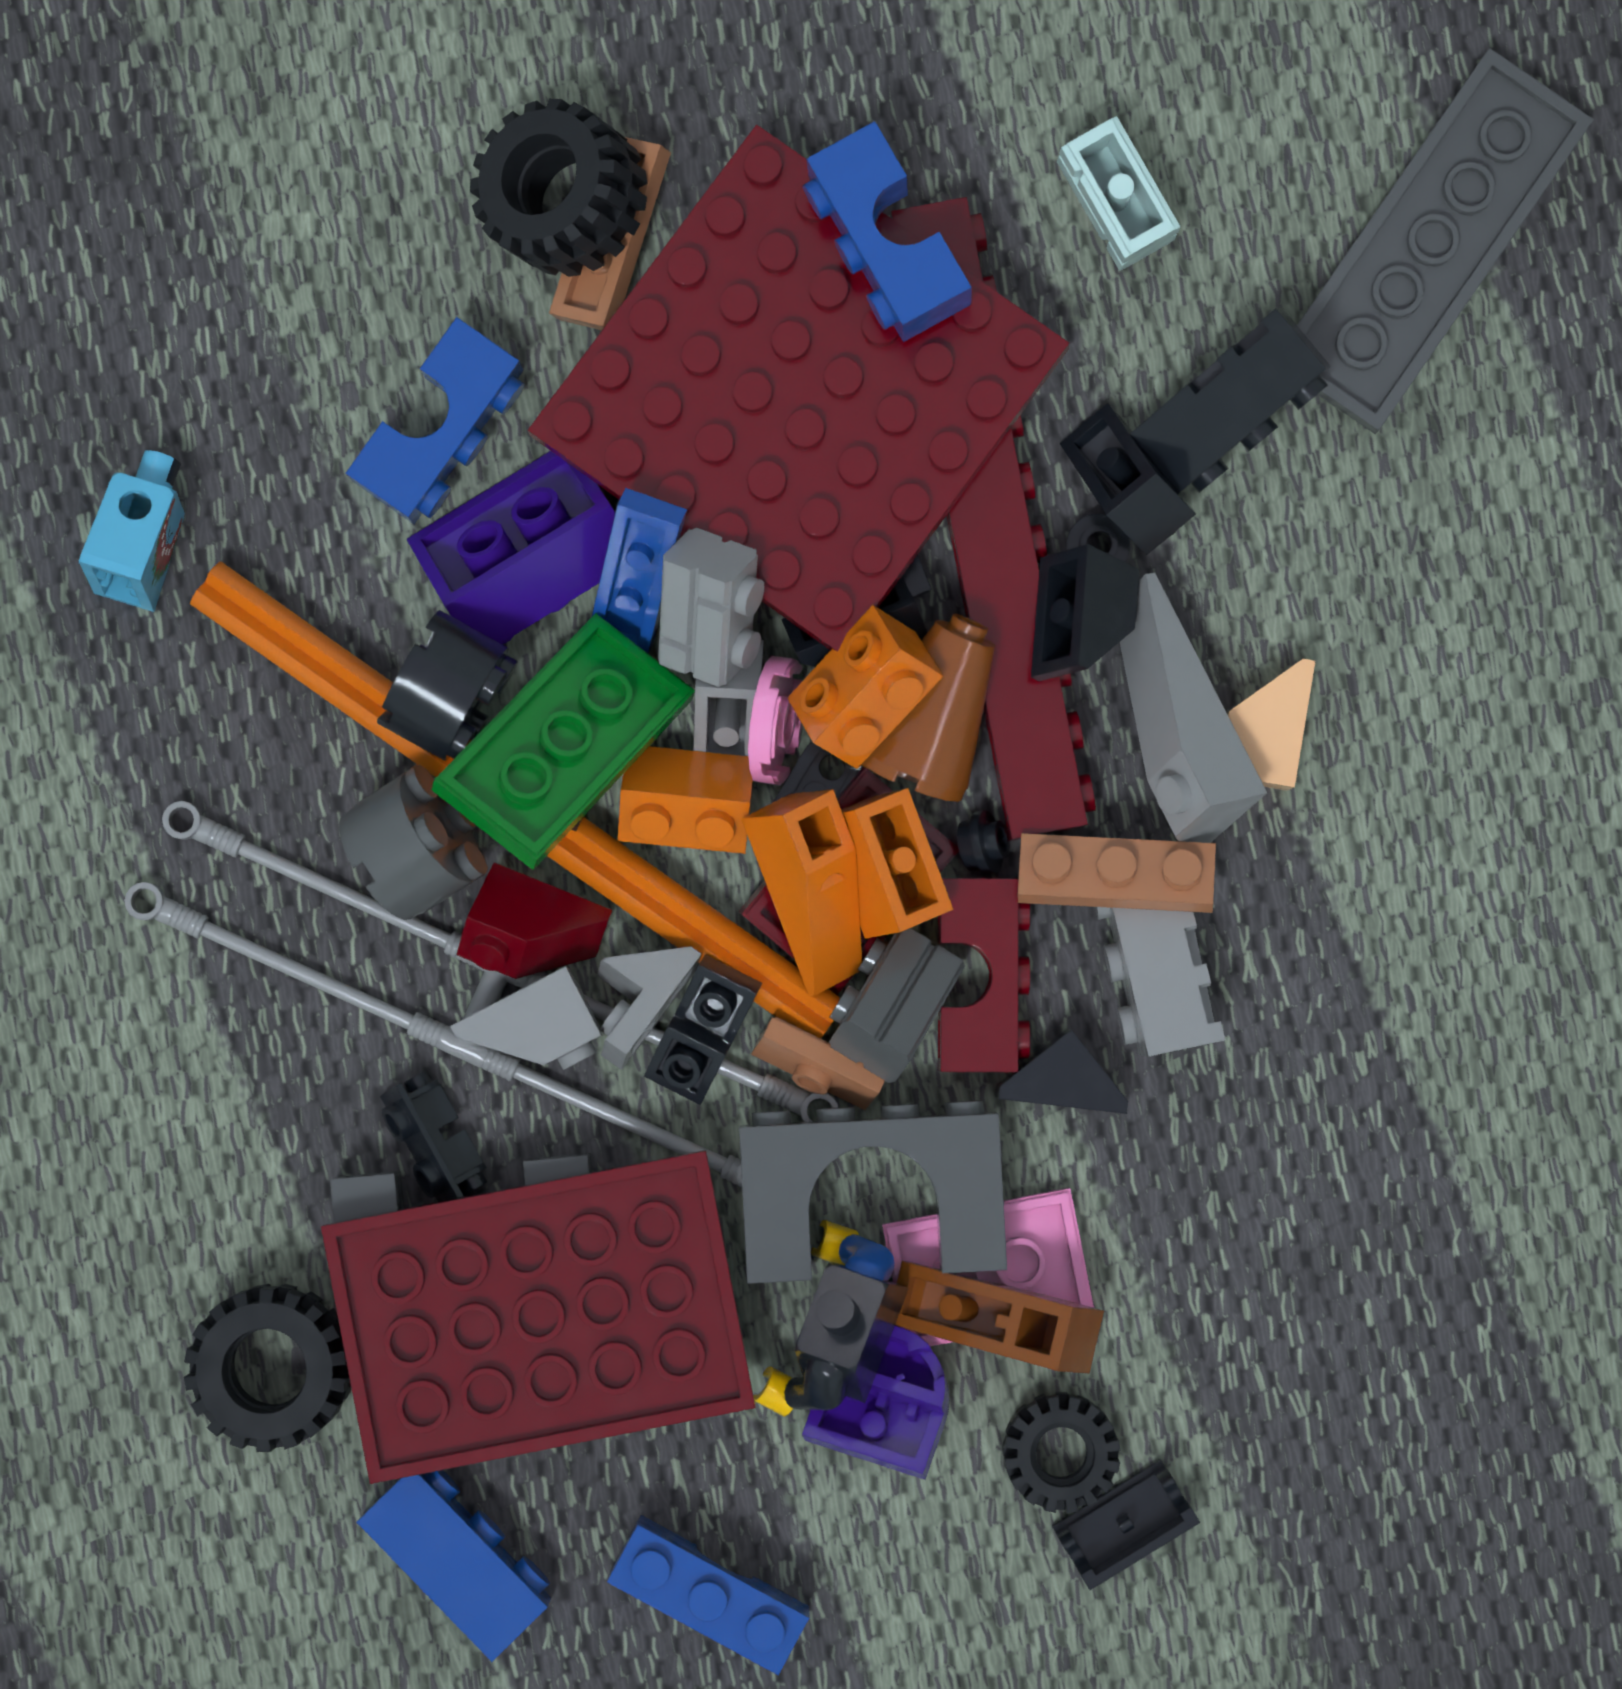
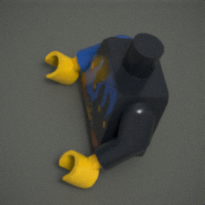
M828 1220L821 1221L820 1226L824 1227V1236L818 1249L812 1247L811 1254L814 1257L832 1263H828L823 1272L795 1347V1353L803 1377L792 1378L769 1366L763 1372V1376L768 1378L764 1389L760 1394H754L755 1402L784 1417L793 1408L799 1410H832L842 1403L845 1396L862 1403L866 1402L909 1290L906 1286L888 1280L893 1273L895 1264L893 1254L888 1248L859 1236L857 1230Z

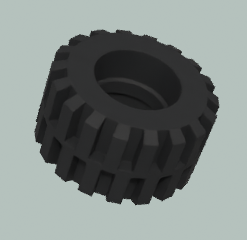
M549 98L547 106L536 100L525 104L523 115L520 116L512 111L502 118L505 127L499 133L492 129L484 139V141L490 144L485 154L477 153L473 166L480 170L479 177L470 179V193L479 198L472 205L475 217L485 223L482 227L483 231L489 238L499 243V246L532 267L555 276L559 271L568 277L581 275L583 265L595 271L605 265L603 256L607 253L617 257L625 248L621 243L623 237L627 232L634 236L640 225L634 219L636 211H645L647 196L642 194L639 188L648 184L646 171L637 165L641 157L636 148L627 142V138L588 109L575 102L569 105L563 99ZM576 163L575 180L567 197L554 209L542 213L543 197L550 181L562 169Z
M270 1284L258 1285L241 1291L219 1303L209 1311V1316L198 1324L192 1334L195 1337L193 1345L186 1350L184 1362L190 1363L189 1374L184 1376L186 1391L193 1390L196 1401L191 1406L197 1417L202 1413L211 1423L206 1428L216 1437L223 1433L231 1438L230 1445L240 1449L245 1448L247 1445L257 1447L256 1452H271L279 1447H284V1450L299 1445L309 1437H313L340 1411L339 1408L343 1401L347 1399L351 1385L349 1384L350 1378L338 1315L334 1308L330 1310L325 1308L320 1303L322 1298L310 1291L305 1294L297 1291L298 1286L288 1284L281 1286H270ZM272 1329L282 1332L294 1340L303 1353L306 1362L305 1384L294 1398L285 1403L273 1405L260 1402L251 1397L242 1388L235 1372L237 1348L248 1335L255 1331Z

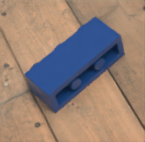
M444 1470L399 1478L356 1523L482 1653L493 1662L548 1608L551 1597L544 1589L550 1585L549 1580L530 1559L523 1556L517 1562L499 1544L505 1538V1535L484 1512L478 1510L472 1516L454 1498L460 1492V1489Z

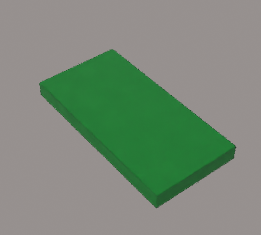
M595 613L434 779L431 790L534 870L688 706L693 699L695 690L665 666L659 665L656 659Z

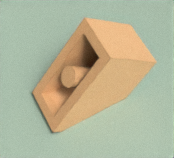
M1300 660L1227 712L1264 787L1290 790L1295 787L1315 667L1314 660Z

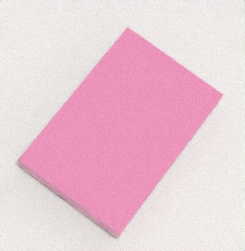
M1068 1187L1003 1200L1007 1270L961 1272L958 1274L1094 1308L1071 1189ZM937 1213L882 1224L886 1248L890 1250L895 1260L892 1273L893 1282L897 1283L902 1261L940 1269ZM909 1330L921 1337L930 1347L952 1342Z

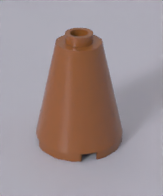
M953 614L950 622L943 620L935 621L921 641L943 674L942 679L861 764L862 766L892 782H895L897 776L917 783L914 791L945 801L960 802L965 791L969 788L995 651V644L985 638L989 630L986 626L959 614Z

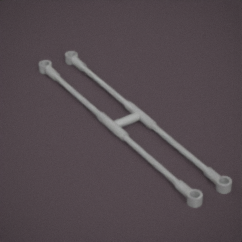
M185 801L174 802L163 813V827L174 838L182 840L194 839L216 850L225 852V854L231 855L234 858L241 855L445 948L444 953L446 955H450L453 958L456 957L457 960H461L484 971L463 1019L498 1002L507 982L523 989L549 975V973L543 971L514 979L497 971L485 970L474 962L456 955L462 936L461 933L453 931L450 934L415 917L409 920L400 919L388 912L375 899L246 841L244 834L203 816L200 809L192 803ZM186 808L193 814L194 822L188 831L180 833L175 830L172 819L176 811ZM147 882L136 883L126 893L125 907L128 913L135 919L145 921L155 919L196 939L200 938V936L208 938L407 1029V1035L413 1036L415 1039L430 1044L452 1056L490 1073H494L496 1076H500L507 1081H511L513 1078L681 1155L706 1150L709 1167L720 1172V1178L742 1187L741 1159L735 1158L733 1155H729L728 1158L524 1066L520 1064L521 1059L456 1038L450 1026H445L444 1023H440L431 1017L422 1015L420 1012H416L415 1015L410 1014L208 921L207 915L187 906L185 907V905L166 897L162 889L156 884ZM149 889L156 897V905L151 912L143 914L136 908L135 898L140 891ZM584 995L595 1017L605 1021L614 1008ZM654 1027L645 1040L658 1046L665 1031ZM727 1059L723 1060L717 1072L758 1091V1097H763L764 1100H768L801 1116L804 1122H812L807 1114V1108L814 1099H825L832 1108H838L834 1097L828 1093L824 1095L810 1093L767 1073L764 1077Z

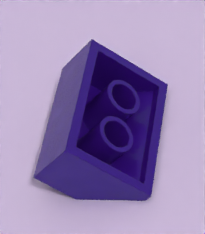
M549 451L406 540L449 614L503 645L510 641L517 633L548 614L561 610L571 600L600 583L615 512L597 483L555 453Z

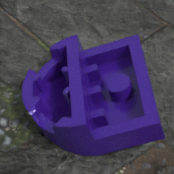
M894 1326L866 1402L862 1403L845 1396L842 1403L832 1410H810L802 1432L804 1440L926 1480L947 1420L950 1404L948 1383L938 1358L928 1343L917 1334Z

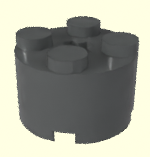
M421 765L413 766L355 804L351 810L343 814L339 822L343 848L353 869L364 863L375 880L365 886L383 908L403 920L412 919L419 914L429 911L488 872L486 860L480 852L471 831L477 826L431 790L434 778Z

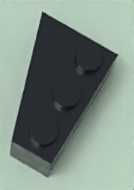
M1275 308L1261 320V324L1236 345L1226 350L1216 359V362L1192 382L1188 383L1130 433L1179 493L1190 484L1200 493L1229 469L1221 459L1240 442L1249 452L1278 428L1271 419V416L1289 401L1298 410L1301 409L1328 386L1320 375L1328 370L1331 365L1283 308Z

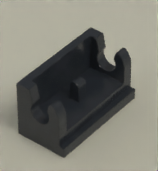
M1159 1459L1107 1493L1097 1497L1098 1502L1092 1506L1084 1505L1078 1509V1512H1073L1052 1525V1528L1075 1564L1088 1589L1092 1590L1198 1525L1200 1521L1184 1498L1172 1475L1161 1459Z

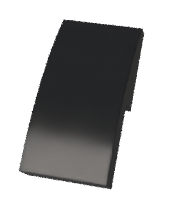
M705 954L655 1051L644 1077L701 1105L762 983Z

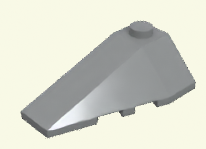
M1148 573L1138 581L1135 629L1120 641L1146 777L1176 839L1179 842L1211 843L1265 796L1267 791L1156 573Z

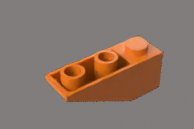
M834 790L792 793L741 818L808 995L816 996L860 972L857 970L862 963L856 848Z

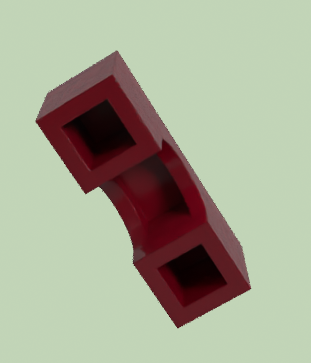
M942 878L953 910L938 916V944H963L975 949L986 962L988 983L981 997L972 1004L964 1007H941L938 1012L937 1071L1018 1072V1059H1029L1030 1055L1029 1020H1018V995H1029L1030 959L1029 956H1018V931H1029L1030 903H1018V879Z

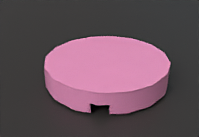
M771 656L765 663L759 677L753 700L748 743L749 770L752 780L758 783L779 786L784 783L791 772L790 767L781 766L784 755H794L795 749L799 747L802 723L787 697L802 682V680L793 679V674H800L803 669L799 661L793 658Z

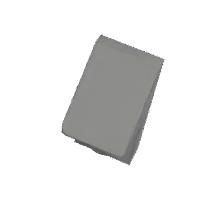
M683 947L612 956L600 961L597 975L633 1001L630 1005L622 999L602 1025L600 1031L606 1034L607 1038L605 1039L601 1056L621 1070L625 1067L696 972L701 957L700 952L693 947Z

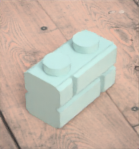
M1117 116L1061 147L1057 163L1101 240L1109 241L1106 249L1119 271L1175 240L1180 225Z

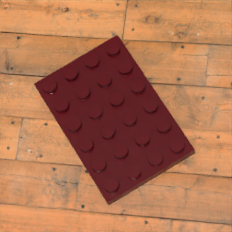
M706 1150L321 1226L370 1484L756 1408Z

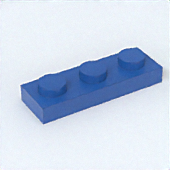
M625 488L617 505L592 616L597 613L649 654L660 620L663 555L680 539L687 509Z

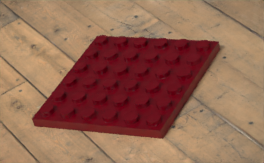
M756 124L529 427L528 433L533 439L619 500L625 488L687 509L680 538L689 529L699 528L721 536L722 542L732 540L756 549V554L758 555L756 578L764 582L762 602L829 650L839 651L847 632L872 605L877 608L880 607L1069 350L1070 343L962 267L960 268L972 287L970 306L905 342L902 341L894 325L884 330L867 301L866 295L873 292V289L864 273L860 270L855 274H851L836 248L834 240L842 235L830 215L821 220L813 210L802 185L810 181L806 158ZM883 212L879 215L875 225L880 234L887 240L899 245H912L923 241Z

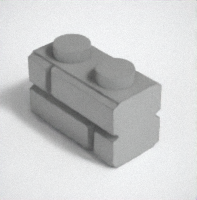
M694 528L692 530L689 529L663 555L659 665L683 674L692 672L693 678L717 687L727 685L742 668L747 669L752 665L761 643L760 633L753 631V619L764 594V582L756 578L758 559L756 549L732 540L722 542L721 536Z

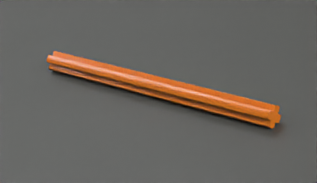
M218 562L209 571L205 582L195 591L190 605L414 763L426 768L434 777H437L454 760L450 757L447 761H444L377 724L378 717L386 711L382 708V705L393 684L392 681L223 562ZM585 817L582 819L577 831L570 830L547 855L677 948L693 947L701 953L699 963L706 954L761 982L762 985L754 1002L773 1016L820 1039L834 1021L829 1016L840 999L838 995L827 989L816 996H809L798 967Z

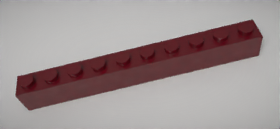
M967 197L891 211V218L922 240L940 232L958 265L997 292L993 275L982 277L978 252L988 250L986 232L981 213L970 215ZM1021 415L946 516L965 616L986 626L989 630L985 638L995 644L983 710L1009 841L1021 839V833L1045 835L1085 827L1088 825L1086 813L1096 811L1090 775H1078L1074 750L1084 748L1077 711L1066 713L1062 693L1063 687L1072 686L1071 673L1043 681L1031 678L1039 580L1038 563H1040L1041 557L1047 556V549L1041 524L1030 525L1026 501L1035 499L1036 496L1029 461L1018 463L1014 438L1024 436Z

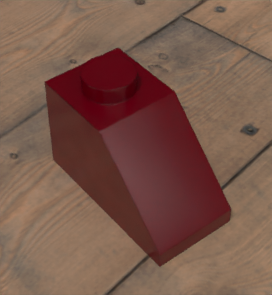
M494 862L466 918L456 955L474 962L485 970L497 971L514 979L596 957L599 952L613 910Z

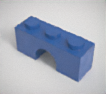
M875 121L806 159L810 181L802 185L813 210L821 220L830 215L842 235L834 240L836 248L851 274H855L860 270L864 273L873 289V292L866 295L867 301L884 330L894 325L902 341L905 342L971 305L972 287L940 232L916 244L899 245L884 238L876 228V221L882 211L891 204L908 196L907 175Z
M458 317L455 318L420 368L425 379L447 394L449 410L443 425L429 436L412 438L402 435L382 421L346 472V475L355 484L412 524L417 522L421 514L431 518L439 510L451 491V487L445 483L448 476L458 462L467 467L476 458L488 438V435L481 431L495 410L504 415L515 403L525 383L518 379L524 371L520 361Z
M640 1515L607 1580V1583L778 1676L809 1620L808 1605L755 1576L749 1579L722 1567L698 1551L696 1544Z

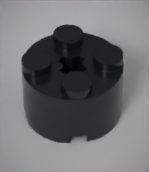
M439 610L425 627L432 631L426 646L422 644L419 646L415 643L396 676L382 705V708L386 711L378 717L377 724L440 759L447 761L450 757L455 759L483 730L489 716L479 711L483 703L489 706L496 693L501 694L511 678L518 661L507 655L508 647Z

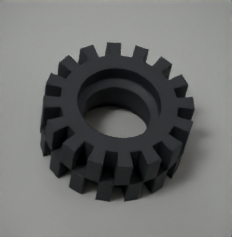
M1055 1392V1395L1045 1396V1394L1035 1397V1401L1027 1406L1025 1404L1016 1411V1417L1012 1422L1009 1421L1005 1430L1006 1437L1002 1446V1454L1004 1456L1005 1468L1012 1484L1024 1496L1025 1500L1032 1505L1042 1506L1045 1511L1056 1513V1510H1066L1067 1513L1078 1512L1077 1508L1086 1504L1088 1507L1098 1502L1097 1497L1103 1491L1106 1493L1113 1485L1111 1480L1114 1473L1119 1471L1120 1461L1118 1460V1453L1121 1450L1113 1425L1098 1406H1095L1082 1396L1068 1395L1067 1392ZM1059 1427L1076 1431L1083 1438L1086 1446V1456L1081 1467L1073 1474L1063 1477L1053 1476L1045 1472L1039 1466L1036 1458V1448L1041 1437L1049 1430Z

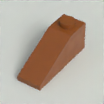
M901 1262L897 1283L908 1287L909 1290L895 1326L1055 1371L1090 1374L1104 1310L958 1273H942L940 1269L913 1262Z

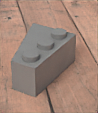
M1094 907L1097 919L1109 918L1114 943L1103 945L1111 982L1122 980L1127 1006L1117 1007L1118 1022L1124 1045L1135 1043L1137 1054L1149 1057L1225 1041L1221 1021L1214 1022L1207 989L1208 986H1211V980L1207 964H1202L1195 933L1197 924L1194 912Z

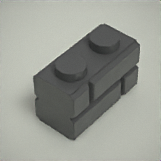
M912 928L894 933L888 943L877 937L857 969L868 976L860 991L849 984L829 1018L839 1023L829 1041L831 1048L855 1063H863L865 1069L884 1081L895 1083L911 1061L965 967L964 961L939 945H931L930 939Z

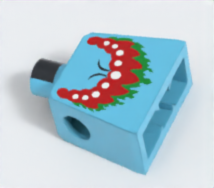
M146 450L135 477L124 473L113 474L78 561L94 594L152 612L155 611L185 515L177 491L172 489L181 463L175 458L161 452Z

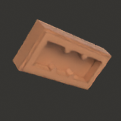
M778 1017L771 1018L760 1034L751 1055L792 1074V1080L801 1088L820 1095L828 1092L863 1110H866L876 1098L884 1084V1080L865 1069L863 1063H855L832 1049L829 1042Z

